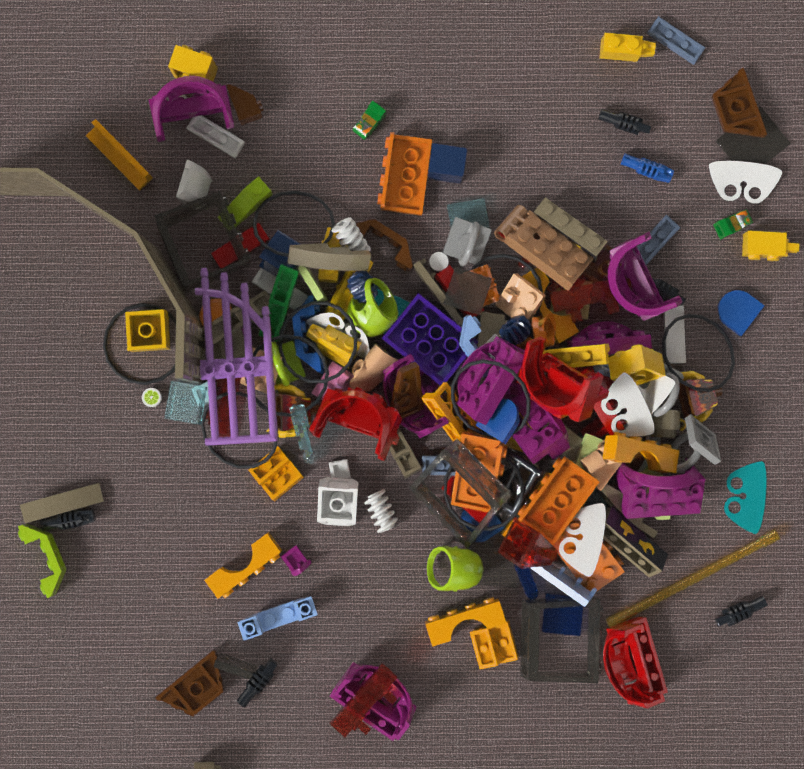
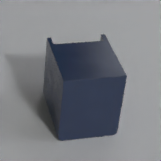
M432 143L427 179L460 184L464 175L467 149Z
M277 230L268 243L269 247L283 253H289L290 245H302ZM266 248L259 256L262 259L259 267L277 277L281 264L296 270L299 267L298 265L289 264L288 257L276 255Z

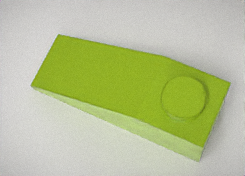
M258 176L239 193L218 218L231 232L256 211L265 199L273 196V193Z

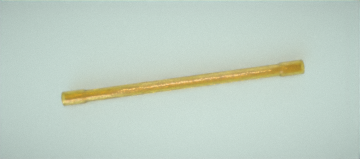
M773 529L760 536L757 540L635 605L606 618L605 621L609 627L625 622L627 619L751 553L780 540V537L776 530Z

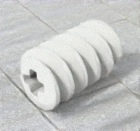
M351 217L341 220L332 228L333 233L338 232L336 239H341L339 244L345 245L344 247H348L350 251H371L359 227L356 226V222Z
M385 489L367 496L368 500L365 502V505L371 504L368 512H375L371 519H378L374 526H381L377 533H382L398 526L394 525L398 518H391L395 511H388L392 506L391 503L385 504L389 499L388 496L382 497L386 492Z

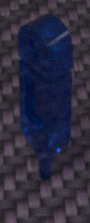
M515 549L513 550L515 554V570L526 597L534 600L539 594L529 567L521 562L522 557L518 555Z

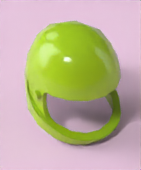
M370 278L365 282L364 286L367 302L365 304L358 303L357 299L352 298L348 305L347 314L352 318L354 325L363 330L367 337H375L383 334L398 319V308L393 294L387 285L380 279ZM371 283L376 284L384 294V300L379 306L376 304L371 292Z
M439 546L433 549L428 557V580L431 586L439 591L453 590L457 592V590L469 589L476 586L483 576V562L479 555L470 549H461L458 546H454V548ZM441 551L448 555L451 562L450 578L444 586H441L436 581L433 574L435 557Z

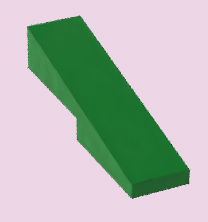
M282 264L280 265L269 298L271 338L279 336L300 272ZM260 329L259 336L263 337V331Z

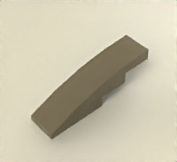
M327 243L290 245L288 263L325 270L366 271L369 268L371 253L369 250L350 251L348 247L330 248Z
M266 290L249 299L250 306L260 317L263 316L262 307L269 305L270 296ZM234 307L230 310L232 334L243 328L242 309L239 307ZM223 315L212 322L213 345L224 339Z
M398 428L397 435L400 438L398 444H391L389 450L406 479L422 470L400 428Z
M97 483L21 504L20 509L25 524L104 502L100 485Z
M608 484L605 485L602 491L596 487V490L605 502L623 515L621 512L623 493ZM644 518L628 519L647 537L655 538L658 531L642 523Z

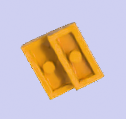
M279 446L276 447L275 453L266 463L248 470L274 502L304 478Z
M506 621V624L490 629L482 627L470 631L479 669L490 668L501 663L519 659L509 621Z

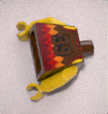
M681 372L684 376L682 380L695 387H714L712 379H705L703 375L697 372ZM679 383L678 397L683 417L686 418L692 415L700 422L706 421L713 412V408L718 406L717 397L722 396V388L711 392L695 391ZM680 418V421L683 422V427L680 428V431L686 428L685 420Z
M275 383V391L278 390L275 393L276 412L292 413L303 410L311 404V398L305 397V393L294 385L285 386L283 383L279 385ZM316 404L306 413L291 417L276 415L279 438L295 437L302 432L305 426L311 424V416H316L320 406Z

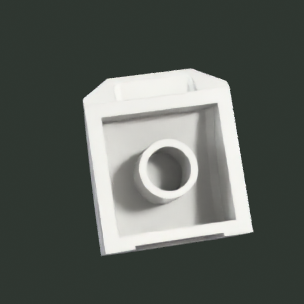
M187 160L176 196L178 200L184 205L195 208L206 204L210 183L213 182L209 173L198 164Z
M326 477L320 479L317 522L337 526L355 525L358 482L352 478Z

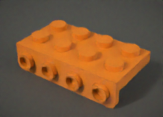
M390 132V137H386L385 148H388L387 156L384 155L382 167H386L385 175L381 174L380 186H383V192L378 194L377 202L378 205H381L382 211L422 216L432 139L395 135L394 132Z
M467 431L462 432L451 505L488 512L487 516L489 517L492 516L493 511L497 512L499 500L495 499L496 494H500L502 485L498 481L499 476H503L505 467L501 463L502 458H506L508 449L507 446H504V443L496 438Z
M565 456L563 459L558 457L552 466L555 470L551 475L548 473L541 481L543 484L539 491L535 489L529 497L532 501L528 507L523 505L518 512L520 516L518 520L552 545L556 543L600 482Z
M573 518L569 523V528L572 530L578 529L581 525L580 520ZM564 530L556 543L552 545L577 579L579 577L583 579L580 584L590 592L594 587L597 591L625 572L622 567L624 565L618 554L616 556L613 555L611 552L613 548L607 541L602 542L596 568L590 577L574 569L563 559L559 552V546L563 539L574 537L577 540H582V534L572 535ZM567 542L564 545V551L567 554L575 552L576 545L573 542Z

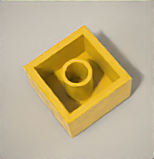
M175 45L168 65L175 78L199 76L212 82L218 70L211 54L200 51V53L195 52L193 48L187 45H182V47Z
M161 309L125 312L127 351L171 350L168 311Z
M634 345L627 351H618L615 355L608 357L610 377L613 381L624 372L634 380L637 386L666 376L662 354L643 345Z

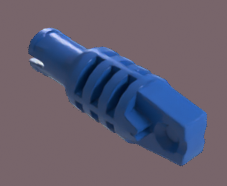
M624 153L620 165L635 169L637 174H642L657 181L669 183L674 174V170L661 163H656L644 157L639 159L627 153Z

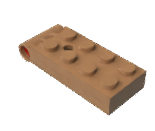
M517 205L494 232L497 239L507 244L568 291L594 259L532 211H527L521 205Z

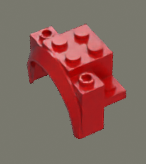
M543 337L527 341L519 377L525 383L530 399L560 419L569 416L573 421L581 422L591 417L595 403L606 399L609 394V390L601 386L604 375L597 372L595 376L588 378L550 353L543 354L546 339ZM544 372L548 373L547 379L544 375Z
M348 387L347 391L338 388L334 390L328 388L309 428L313 436L320 438L329 421L377 438L379 440L375 454L378 455L379 460L385 461L391 444L397 445L400 439L397 435V430L402 417L397 409L387 406L384 397L379 394L373 393V395H370L358 387H355V389Z

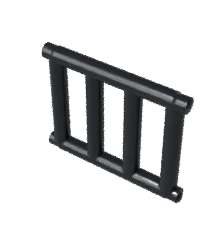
M508 448L506 456L515 461L514 464L519 470L522 466L531 472L524 485L525 501L537 477H541L543 471ZM513 467L501 487L500 494H497L495 499L499 500L498 506L511 515L515 512L520 501V494L513 506L504 500L517 476Z

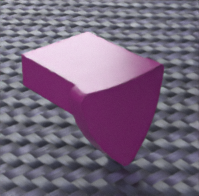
M297 545L281 556L290 569L292 576L301 574L312 563L310 559L307 560Z

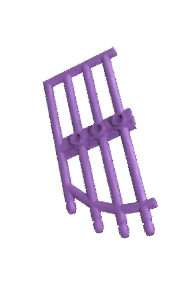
M201 268V288H195V295L202 296L206 360H200L201 380H208L211 438H205V445L278 441L269 307H262L263 318L253 310L249 304L247 283H241V299L230 294L227 272L220 275V281L222 282L221 291L209 289L207 268ZM210 297L222 299L226 359H214ZM230 303L242 309L245 357L233 358ZM251 319L263 331L265 356L253 357ZM256 376H266L270 434L258 435L254 380ZM240 377L247 378L250 435L244 436L238 435L235 378ZM227 378L231 436L219 437L215 379Z

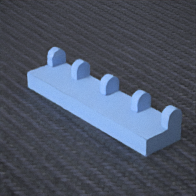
M533 544L528 552L524 554L521 562L585 607L597 589L594 587L590 592L580 584L583 580L579 577L575 581L564 573L566 570L565 566H562L559 570L548 562L551 556L547 554L545 558H542L535 553L536 546Z

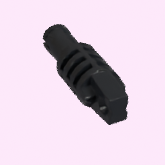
M601 109L598 120L613 124L616 129L638 135L639 131L649 134L651 126L642 123V118L624 112H618L617 114Z
M652 278L663 301L679 295V289L660 278L656 280ZM679 295L682 300V303L680 305L683 306L684 302L686 301V298Z
M93 509L68 511L58 514L57 517L41 519L40 526L43 525L41 527L42 531L55 528L65 530L92 523L96 520Z
M763 596L749 602L742 601L722 610L723 615L714 620L717 626L727 623L730 627L752 617L754 612L767 607L768 604Z
M272 658L265 665L261 664L246 683V689L237 699V702L245 708L255 694H260L275 675L273 671L277 667V662Z

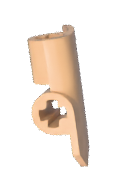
M375 344L365 356L364 361L359 359L353 365L352 374L354 377L349 382L350 388L355 389V387H358L366 392L371 391L384 380L383 370L398 361V359L391 356L380 345Z
M605 440L598 444V449L581 459V464L585 471L600 481L597 485V489L600 491L603 490L622 464L603 459Z

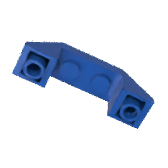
M313 295L308 296V298L302 305L317 300ZM311 305L298 311L292 317L294 336L305 338L307 324L303 319H310L318 315L317 312H320V305ZM295 339L296 355L317 372L324 374V365L318 353L307 354L309 345Z

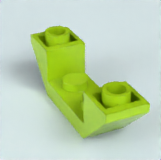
M29 524L18 526L19 538L25 544L40 539V548L43 553H46L48 558L47 565L54 572V575L40 580V589L47 598L56 595L66 572V566L52 533L42 531V529Z

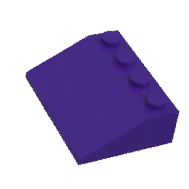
M419 293L382 337L385 342L404 357L411 354L414 358L413 362L419 365L420 370L440 386L443 382L448 381L467 357L459 345L462 328ZM471 338L469 340L470 342L473 341L475 344L478 343V341L475 338Z

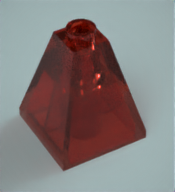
M516 517L498 550L499 554L521 569L551 565L557 558L558 552L540 532L523 521L520 522Z

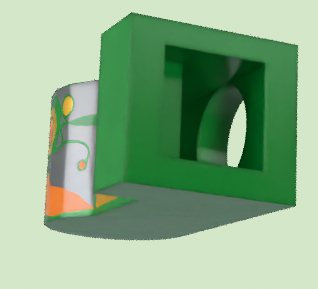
M372 100L352 131L366 140L386 117V110Z
M746 209L717 221L713 226L721 240L754 222Z

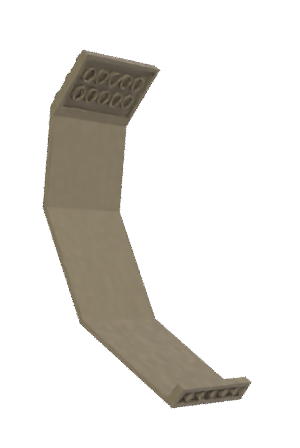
M0 168V195L70 196L137 240L176 308L175 378L203 384L200 374V360H206V350L204 349L205 335L202 330L204 326L161 251L135 230L38 168Z

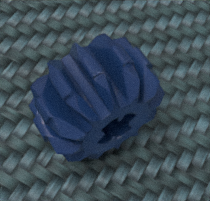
M357 271L347 279L350 293L354 299H357L358 303L365 304L367 302L364 286L368 279L373 278L367 271ZM371 283V292L373 297L376 298L378 286Z
M516 316L502 325L499 333L501 339L516 346L531 336L532 326L525 316Z

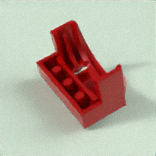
M593 366L572 367L588 378L596 374ZM604 376L601 386L608 390L613 381L610 377ZM610 399L606 403V408L610 411L618 407V402L615 399ZM601 400L595 403L593 408L598 416L580 432L583 437L585 433L597 438L607 433L614 435L611 427L612 421L620 413L615 415L604 413L601 407ZM624 419L617 421V430H625L624 425H626Z
M635 617L606 628L608 635L604 644L603 661L608 678L615 690L630 705L648 709L665 702L663 694L668 693L647 618ZM628 645L630 646V649H631V652H632V656H633V659H634V662H635V666H636V669H637V674H636V672H635V670H634V668H633V665H632V662H631V659H630L629 647H628ZM633 680H636V682H634V683H632V684H629V685H627V686L624 685V684H626V683H628V682H631V681H633Z

